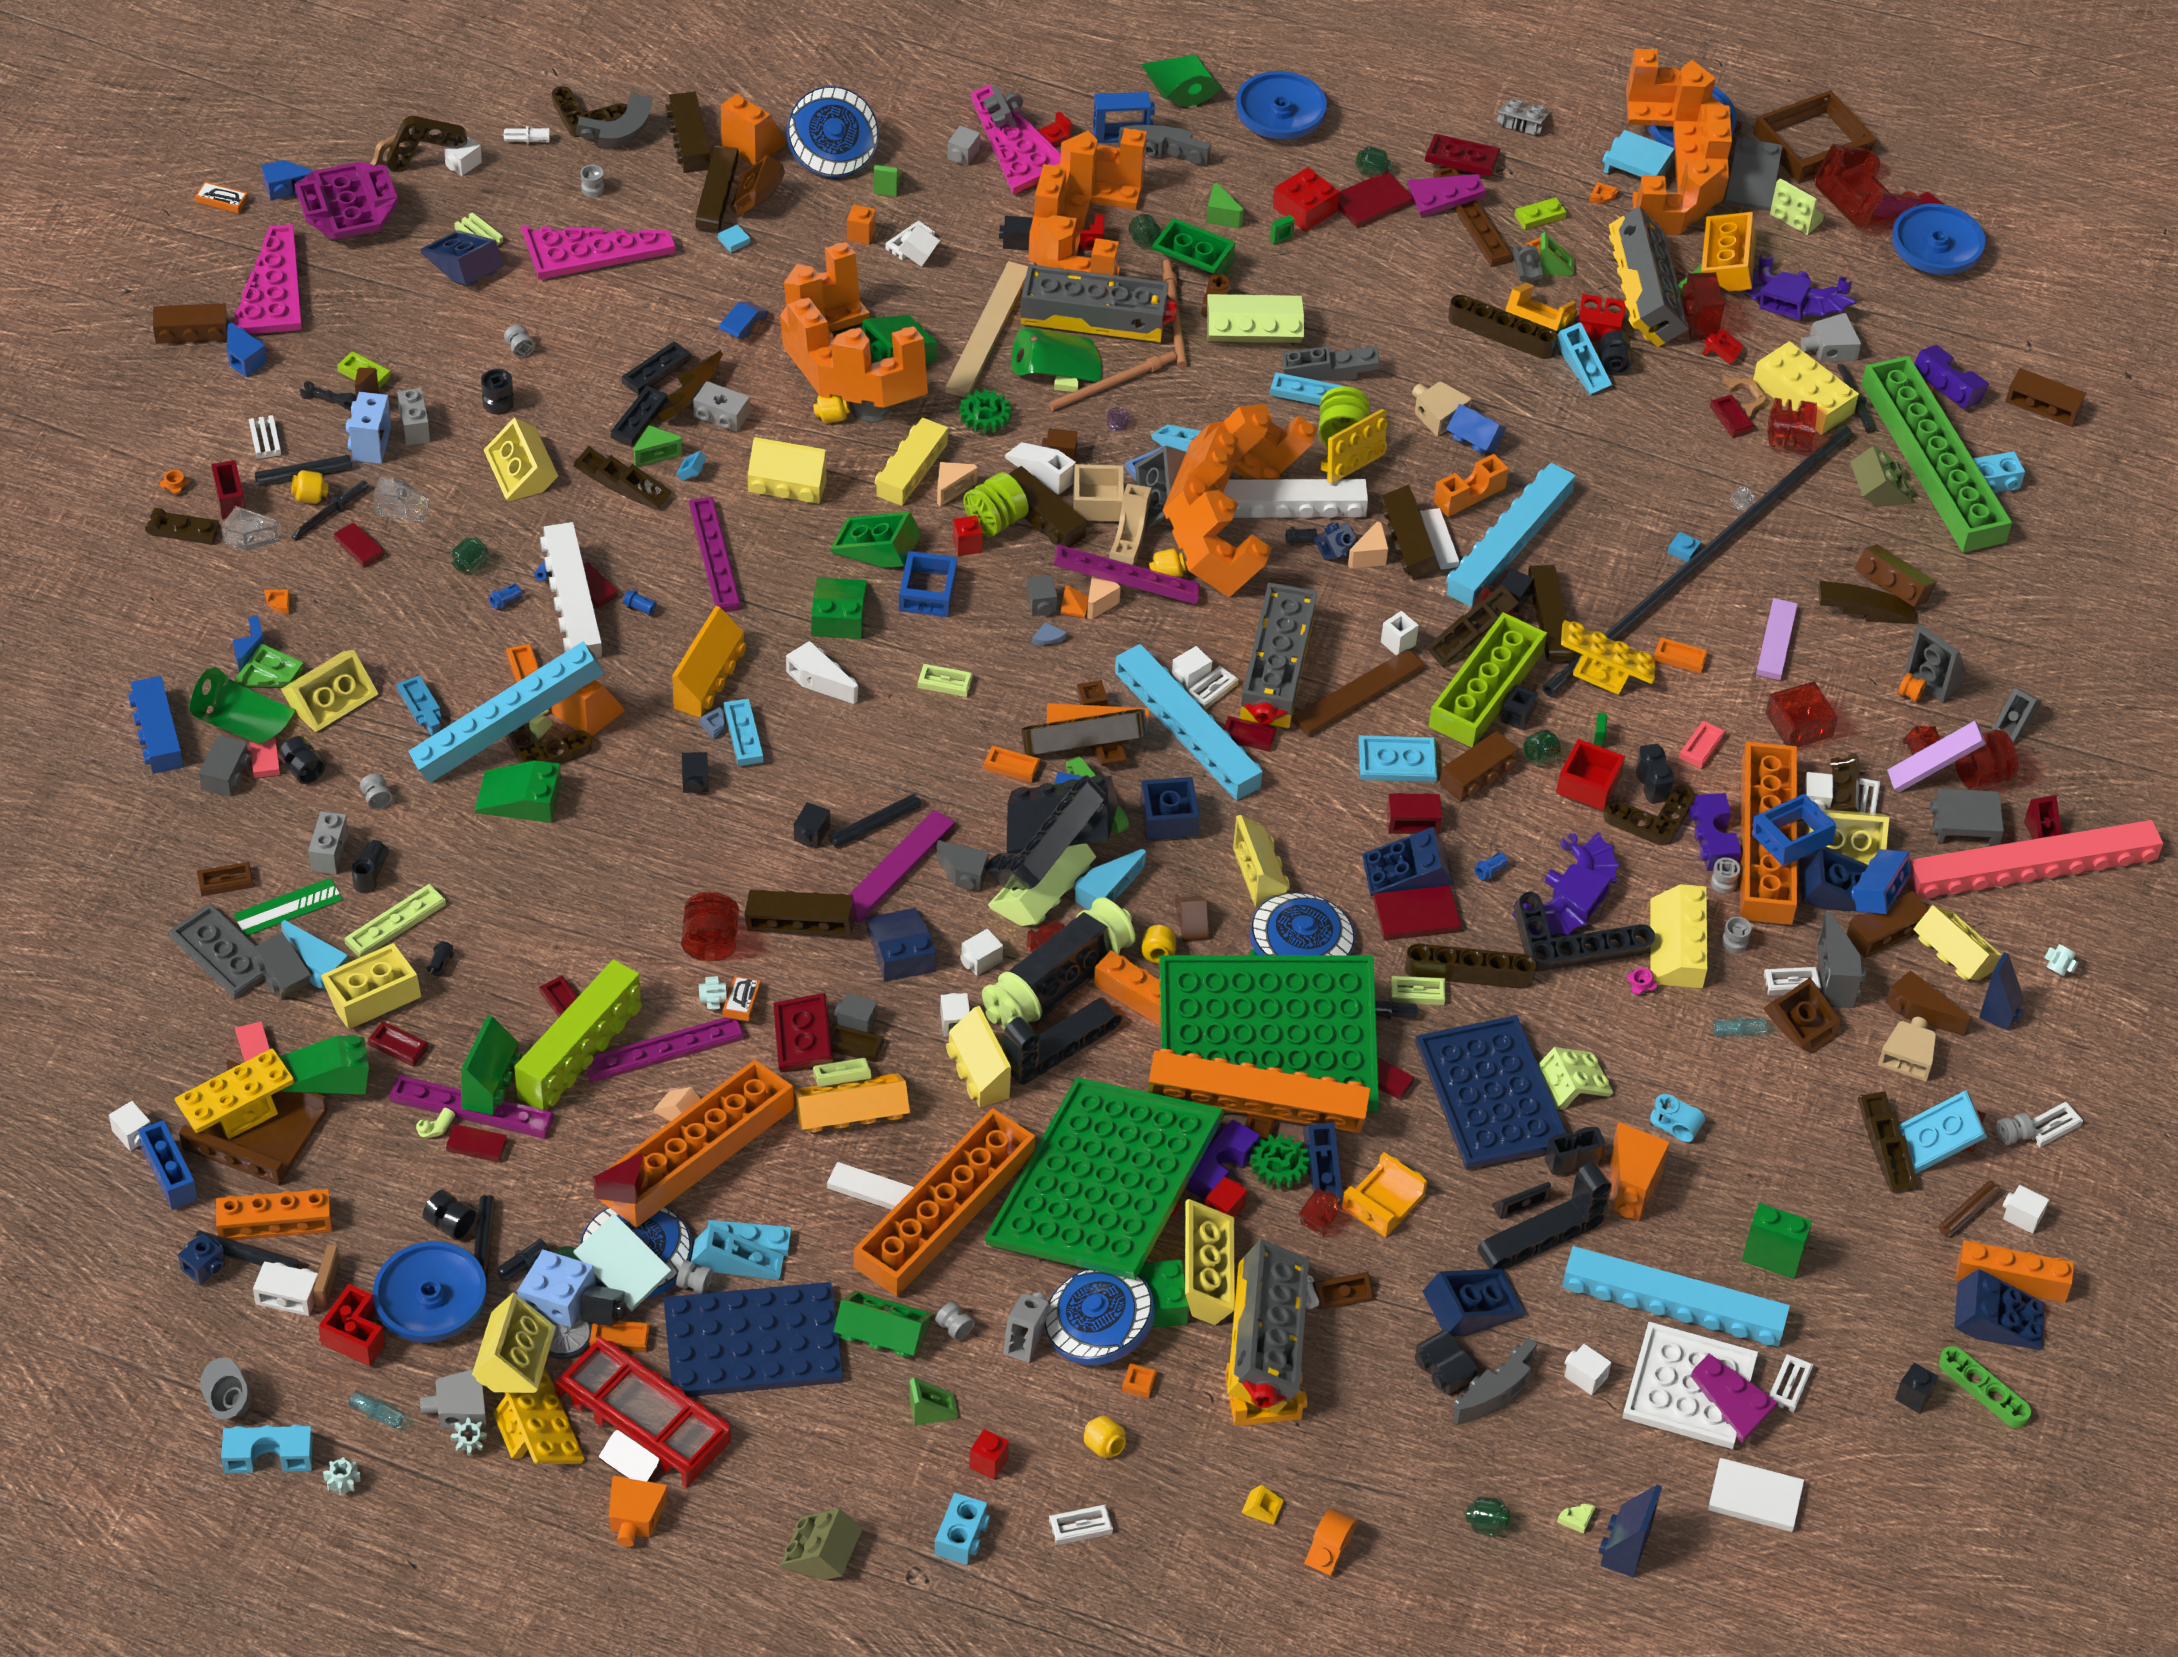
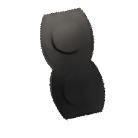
M1658 743L1640 746L1636 765V775L1640 782L1644 784V795L1651 804L1666 802L1671 794L1674 781L1673 771L1665 763L1666 754Z
M1585 1127L1574 1134H1558L1548 1140L1544 1159L1551 1174H1568L1590 1162H1595L1597 1165L1600 1164L1606 1142L1598 1127Z
M1442 1330L1417 1344L1415 1354L1417 1365L1420 1369L1426 1370L1432 1375L1431 1378L1435 1387L1438 1390L1442 1389L1447 1395L1470 1384L1477 1376V1367L1472 1359L1460 1349L1456 1340L1446 1330Z

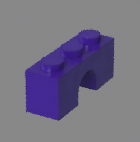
M1938 345L1920 350L1914 365L1924 380L1963 409L1981 403L1989 386L1987 381L1973 371L1963 373L1951 368L1950 365L1954 357Z
M1726 793L1696 795L1694 805L1690 806V819L1695 821L1696 825L1695 839L1700 841L1701 845L1700 859L1705 861L1707 871L1714 870V865L1718 859L1731 858L1739 864L1741 856L1737 834L1718 831L1728 828L1731 815Z
M1234 1119L1226 1127L1222 1126L1217 1132L1215 1140L1211 1145H1208L1185 1189L1205 1200L1224 1176L1228 1178L1229 1170L1220 1164L1231 1162L1244 1168L1250 1161L1253 1146H1258L1260 1135Z

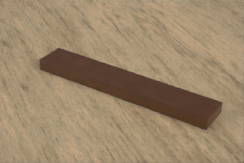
M1450 167L1433 171V178L1460 176L1455 168ZM1477 200L1453 207L1491 267L1512 262L1513 255Z
M1406 649L1293 715L1292 722L1309 737L1424 670V663L1409 649Z

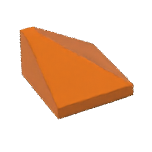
M1066 585L1060 614L1085 618L1089 597Z

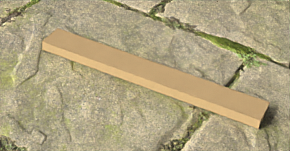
M1008 261L946 385V393L965 398L967 393L971 394L1024 286L1028 266Z

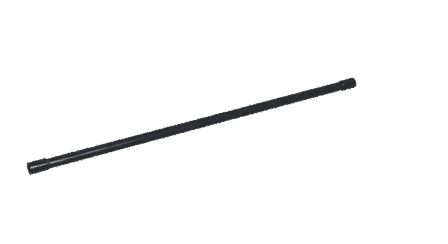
M1843 425L1835 431L1825 443L1604 635L1610 640H1617L1832 451L1845 443L1852 436L1851 429ZM1582 654L1542 686L1543 692L1547 696L1553 697L1574 677L1573 670Z

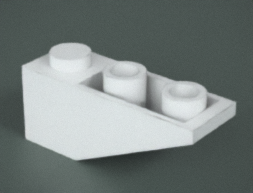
M1021 442L1005 454L1007 460L1017 467L1023 466L1047 488L1058 495L1074 484V465L1076 462L1059 450Z
M809 641L786 655V672L802 687L852 704L858 702L859 687L855 679L847 676L836 662H832L825 655L821 648H817Z

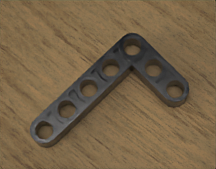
M1088 775L1081 777L1020 854L998 853L990 859L985 870L1004 888H1034L1104 801L1106 793Z
M1523 893L1514 908L1524 954L1530 955L1536 961L1535 971L1642 955L1649 950L1655 940L1654 930L1646 924L1551 939L1543 903L1537 893ZM1523 904H1530L1534 910H1526ZM1529 928L1537 929L1540 935L1532 934ZM1636 936L1643 937L1646 943L1638 942ZM1610 940L1618 941L1621 947L1613 946ZM1585 944L1593 945L1596 951H1589ZM1560 948L1568 949L1571 955H1564ZM1535 952L1542 953L1546 959H1538Z
M1101 997L1041 1034H1038L1022 1017L1014 1018L1007 1024L1004 1030L1003 1052L1011 1066V1075L1021 1085L1031 1082L1113 1031L1120 1024L1122 1015L1104 997Z
M1587 1163L1576 1174L1571 1200L1485 1239L1477 1248L1478 1254L1489 1269H1503L1504 1271L1596 1228L1605 1218L1612 1183L1597 1163Z

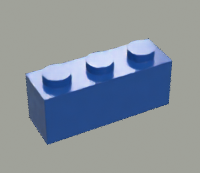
M1878 850L1874 858L1870 860L1866 871L1862 872L1859 882L1852 889V900L1855 901L1856 911L1887 914L1911 875L1909 852Z
M162 1120L139 1129L141 1149L171 1210L197 1201L195 1182L165 1121Z

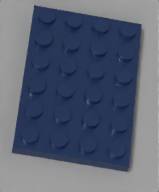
M1517 1015L1416 1035V1046L1466 1170L1546 1153L1548 1140L1555 1135L1566 1133Z
M832 1282L663 1297L671 1386H677L682 1389L687 1397L843 1383L838 1333L833 1332L836 1315Z

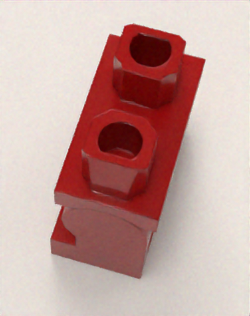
M1582 294L1578 323H1582L1591 343L1592 339L1600 340L1607 332L1621 331L1626 309L1624 300L1606 298L1604 311H1600L1603 297ZM1587 302H1593L1597 304L1598 307L1595 309L1587 308L1585 304ZM1610 306H1617L1621 311L1618 313L1611 312L1608 308Z

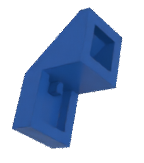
M749 301L738 302L720 323L719 329L738 338L749 337L754 321L766 319L769 310Z
M258 616L248 617L251 636L233 640L239 673L261 643L264 644Z

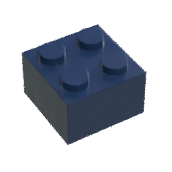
M1193 777L1141 780L1140 804L1146 840L1198 836L1200 816Z

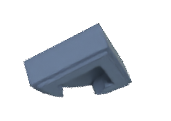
M1045 622L1032 637V644L1038 646L1055 642L1059 644L1066 639L1067 632Z
M720 707L699 718V724L713 740L723 732L725 726L724 713Z

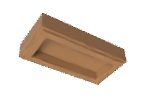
M327 1244L313 1289L315 1305L319 1307L327 1306L340 1265L337 1245Z

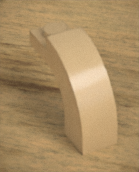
M1127 483L1123 494L1119 526L1109 559L1131 565L1137 562L1147 522L1151 497L1150 487Z

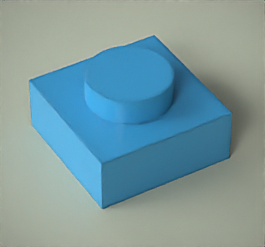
M701 451L686 457L676 475L682 481L690 477H697L702 472V465L707 457Z
M1679 532L1669 545L1667 553L1688 562L1700 549L1701 541Z

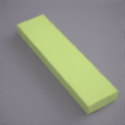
M428 884L345 937V944L359 958L374 952L444 907L446 900Z

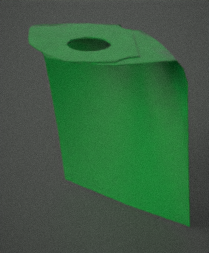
M1196 54L1141 64L1160 96L1181 106H1198L1222 89L1206 70Z
M1034 327L1019 329L1011 356L1012 371L1017 376L1029 373H1042L1094 382L1101 381V359L1092 339ZM1032 335L1036 336L1037 341H1031ZM1023 348L1024 356L1018 363L1017 355L1019 350Z
M217 667L206 669L202 673L194 687L189 704V711L197 719L257 744L264 743L280 733L295 712L293 708L232 681ZM209 679L211 687L209 692L204 695L202 692L203 684ZM209 706H212L214 709L211 713H207Z

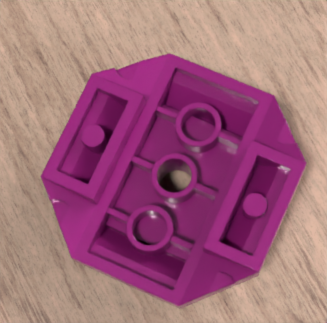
M355 162L315 170L306 175L302 181L299 180L294 184L305 221L318 229L329 240H338L381 231L398 204L397 194L387 166L384 165L375 166L369 163Z

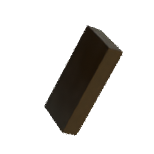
M832 1024L830 1029L832 1052L859 1059L866 1058L867 1061L876 1063L884 1043V1036Z

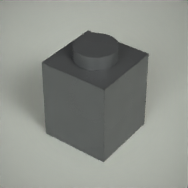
M1052 575L1028 577L1026 595L1031 615L1055 614L1057 594Z
M847 992L843 1002L839 1001L835 1008L834 1016L837 1017V1025L870 1033L877 1019V1001Z

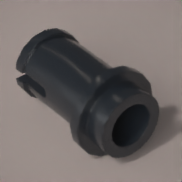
M1291 526L1290 529H1286L1285 540L1291 546H1295V543L1316 544L1313 539L1317 536L1316 528L1295 529L1294 526Z
M440 941L439 944L434 946L433 957L427 966V971L431 972L432 975L442 976L448 960L454 956V947L450 943Z

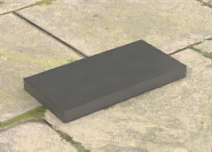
M211 903L168 931L169 938L234 999H237L266 979L262 971L258 972L252 963L254 946L256 945Z

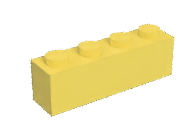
M923 417L917 425H913L907 439L901 441L896 454L888 459L885 469L877 474L875 478L877 496L903 506L947 446L948 427Z

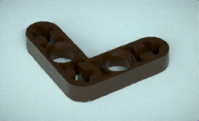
M559 86L552 90V103L569 134L574 137H581L576 135L579 117L594 120L603 118L605 122L619 119L627 110V104L618 103L583 112L570 88ZM566 110H575L576 112H574V113H566L565 111H566Z
M408 116L402 121L387 154L388 168L392 172L405 171L420 141L450 148H462L468 141L466 129L460 125L418 116ZM434 129L441 131L437 135L429 134V132ZM405 141L411 143L408 147L399 146L400 143Z
M527 723L517 728L516 732L513 731L505 736L519 763L532 761L529 760L528 755L531 753L534 761L563 764L585 756L592 750L591 735L582 730L538 744ZM522 739L530 742L526 746L516 744L517 741ZM556 748L564 751L560 755L550 753L551 750Z
M1685 785L1675 787L1658 816L1622 801L1612 800L1605 805L1603 818L1609 825L1661 846L1668 845L1673 841L1687 817L1690 806H1693L1695 793L1692 788ZM1683 796L1685 798L1683 799L1680 805L1678 804V800ZM1675 812L1679 815V818H1669L1666 813ZM1639 819L1644 821L1645 825L1636 826L1632 821ZM1664 826H1666V827H1667V832H1664L1663 834H1660V833L1662 832Z

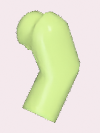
M443 1108L436 1121L420 1120L416 1125L418 1134L426 1139L443 1135L455 1117V1113L448 1108Z

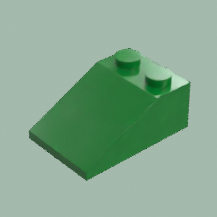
M910 511L848 517L833 542L830 551L834 554L882 568L901 567L906 563L908 551H913L922 533Z
M817 577L811 612V636L861 639L867 580Z
M530 761L486 770L475 806V813L551 823L562 784L560 764Z
M335 1036L280 1056L281 1061L294 1079V1084L284 1088L283 1092L366 1094L369 1064L365 1037Z
M1159 1261L1143 1265L1138 1275L1147 1283L1155 1302V1318L1151 1328L1187 1325L1189 1304L1185 1295L1182 1261Z

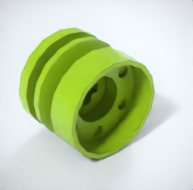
M1342 386L1327 391L1321 397L1318 431L1320 440L1328 447L1329 437L1370 416V402L1362 391L1353 387Z
M1004 472L995 474L987 479L984 484L977 485L964 495L963 504L967 515H977L983 535L988 537L997 535L1000 531L1005 530L1008 525L1016 523L1028 513V502L1022 488L1014 478Z

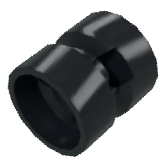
M1610 331L1604 334L1600 339L1601 363L1606 374L1619 376L1627 373L1632 365L1630 337L1622 331Z
M492 369L485 372L481 378L484 409L495 415L509 412L514 406L511 374L503 369Z
M295 736L288 739L279 749V759L300 784H309L316 781L325 771L326 762L304 736Z
M443 1189L437 1191L429 1199L422 1215L426 1222L436 1228H441V1231L452 1239L459 1240L472 1227L476 1211L462 1201L458 1202L456 1197Z

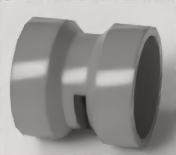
M598 165L583 167L580 172L582 193L587 197L602 195L604 192L603 169Z
M515 324L505 331L504 339L516 357L523 358L533 352L535 342L528 335V331L523 325Z
M379 773L369 774L360 782V789L366 796L365 800L369 808L374 810L388 806L393 797L389 788L386 787L387 783L383 775Z
M1731 858L1718 859L1714 865L1711 886L1719 893L1728 894L1736 888L1740 865Z
M1732 917L1726 922L1722 938V945L1726 950L1732 953H1740L1747 949L1752 930L1750 922L1743 917Z
M2024 1112L2016 1114L2012 1119L2006 1117L1997 1121V1133L2004 1145L2014 1144L2018 1139L2027 1140L2034 1135L2032 1121Z
M685 1260L679 1269L676 1286L683 1289L690 1287L698 1294L706 1293L712 1280L713 1269L706 1266L696 1267L694 1262Z
M951 1301L943 1306L935 1318L937 1324L942 1328L948 1329V1334L955 1341L966 1337L975 1324L973 1318L968 1314L962 1313V1308L955 1301Z

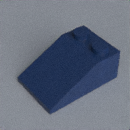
M459 230L420 249L421 254L453 282L461 283L465 286L475 284L477 279L492 275L496 272V269L504 266L496 240Z
M1828 847L1800 858L1802 900L1822 909L1856 911L1855 901L1852 900V889L1854 885H1857L1862 872H1865L1869 865Z
M916 908L865 918V924L884 982L935 972L936 951L930 933Z
M1503 1269L1439 1271L1422 1291L1441 1329L1446 1330L1452 1336H1467L1521 1318L1526 1314Z
M1653 1486L1622 1504L1618 1515L1612 1514L1607 1530L1611 1531L1610 1537H1603L1598 1552L1603 1555L1600 1566L1634 1578L1652 1529L1662 1486Z

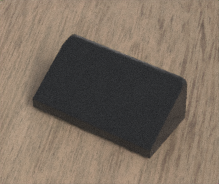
M1546 1182L1493 1202L1492 1207L1500 1219L1509 1217L1547 1202L1551 1184Z

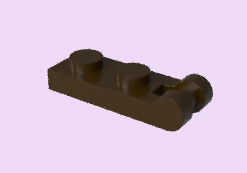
M154 508L150 515L151 520L147 522L145 531L152 536L213 545L220 529L219 520L168 513L161 508Z
M1851 754L1848 755V758L1840 759V757L1831 758L1833 777L1831 810L1859 812L1860 763L1858 755Z

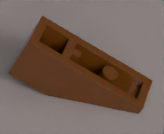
M1911 970L1890 987L1886 1004L1893 1011L1898 1012L1906 1019L1912 1020L1915 1017H1921L1927 1021L1929 1026L1962 1036L1967 1034L1972 1019L1970 1015Z

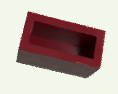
M236 460L211 464L222 519L247 515Z
M1389 793L1386 809L1388 834H1415L1434 827L1437 833L1440 834L1442 822L1440 794Z

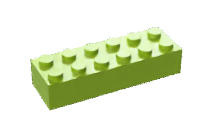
M1503 612L1431 707L1428 727L1471 748L1475 746L1502 710L1514 686L1521 684L1544 653L1547 632Z
M614 959L602 970L515 1065L518 1099L534 1108L547 1110L558 1102L563 1091L567 1087L570 1088L583 1069L586 1070L592 1064L593 1055L603 1052L615 1034H619L624 1029L626 1022L640 1011L642 1003L638 972Z

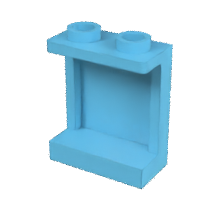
M1624 130L1619 138L1616 137L1614 139L1611 150H1607L1603 157L1602 163L1605 164L1604 173L1609 174L1611 169L1616 167L1640 177L1642 175L1665 176L1672 164L1674 148Z

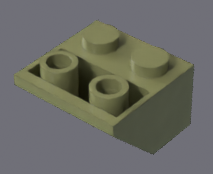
M1872 446L1850 461L1862 496L1874 506L1902 505L1913 502L1910 494L1911 487L1903 475L1905 473L1903 466L1898 461L1894 462L1885 451L1881 452Z
M840 1508L803 1516L795 1526L796 1530L791 1542L785 1548V1555L780 1565L786 1569L820 1580L841 1577L863 1528Z

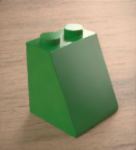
M910 315L869 318L862 321V331L870 341L871 364L894 357L892 333L903 328L914 326L924 338L926 364L936 360L938 344L936 339L930 336L923 329L922 325L916 322Z
M1759 1203L1751 1223L1742 1262L1795 1279L1810 1236L1812 1220Z

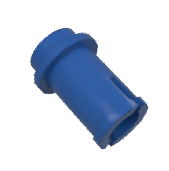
M513 583L500 591H492L491 595H489L491 606L494 609H503L505 604L522 598L521 588L516 583Z
M628 590L623 599V603L626 604L627 608L633 607L646 613L648 616L653 614L657 605L655 600L638 594L637 590Z
M1498 852L1486 861L1480 860L1474 869L1475 874L1481 880H1489L1494 873L1508 866V860L1503 853Z

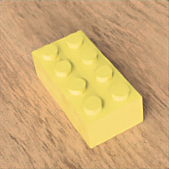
M1790 341L1756 364L1753 380L1757 382L1758 387L1821 435L1855 412L1859 393Z

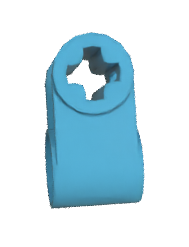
M1661 1094L1656 1098L1654 1103L1655 1109L1650 1116V1120L1655 1127L1672 1134L1683 1142H1691L1705 1122V1116L1699 1109L1678 1100L1670 1094Z

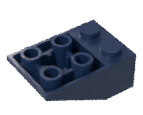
M1434 827L1362 854L1371 896L1375 893L1453 884L1445 843Z
M1977 1269L1958 1282L1954 1328L1977 1340L2041 1350L2045 1302L1981 1269Z

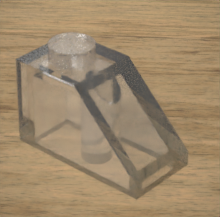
M379 477L373 494L376 515L424 522L430 501L404 480Z
M237 506L221 525L224 543L243 550L280 542L282 539L280 521Z

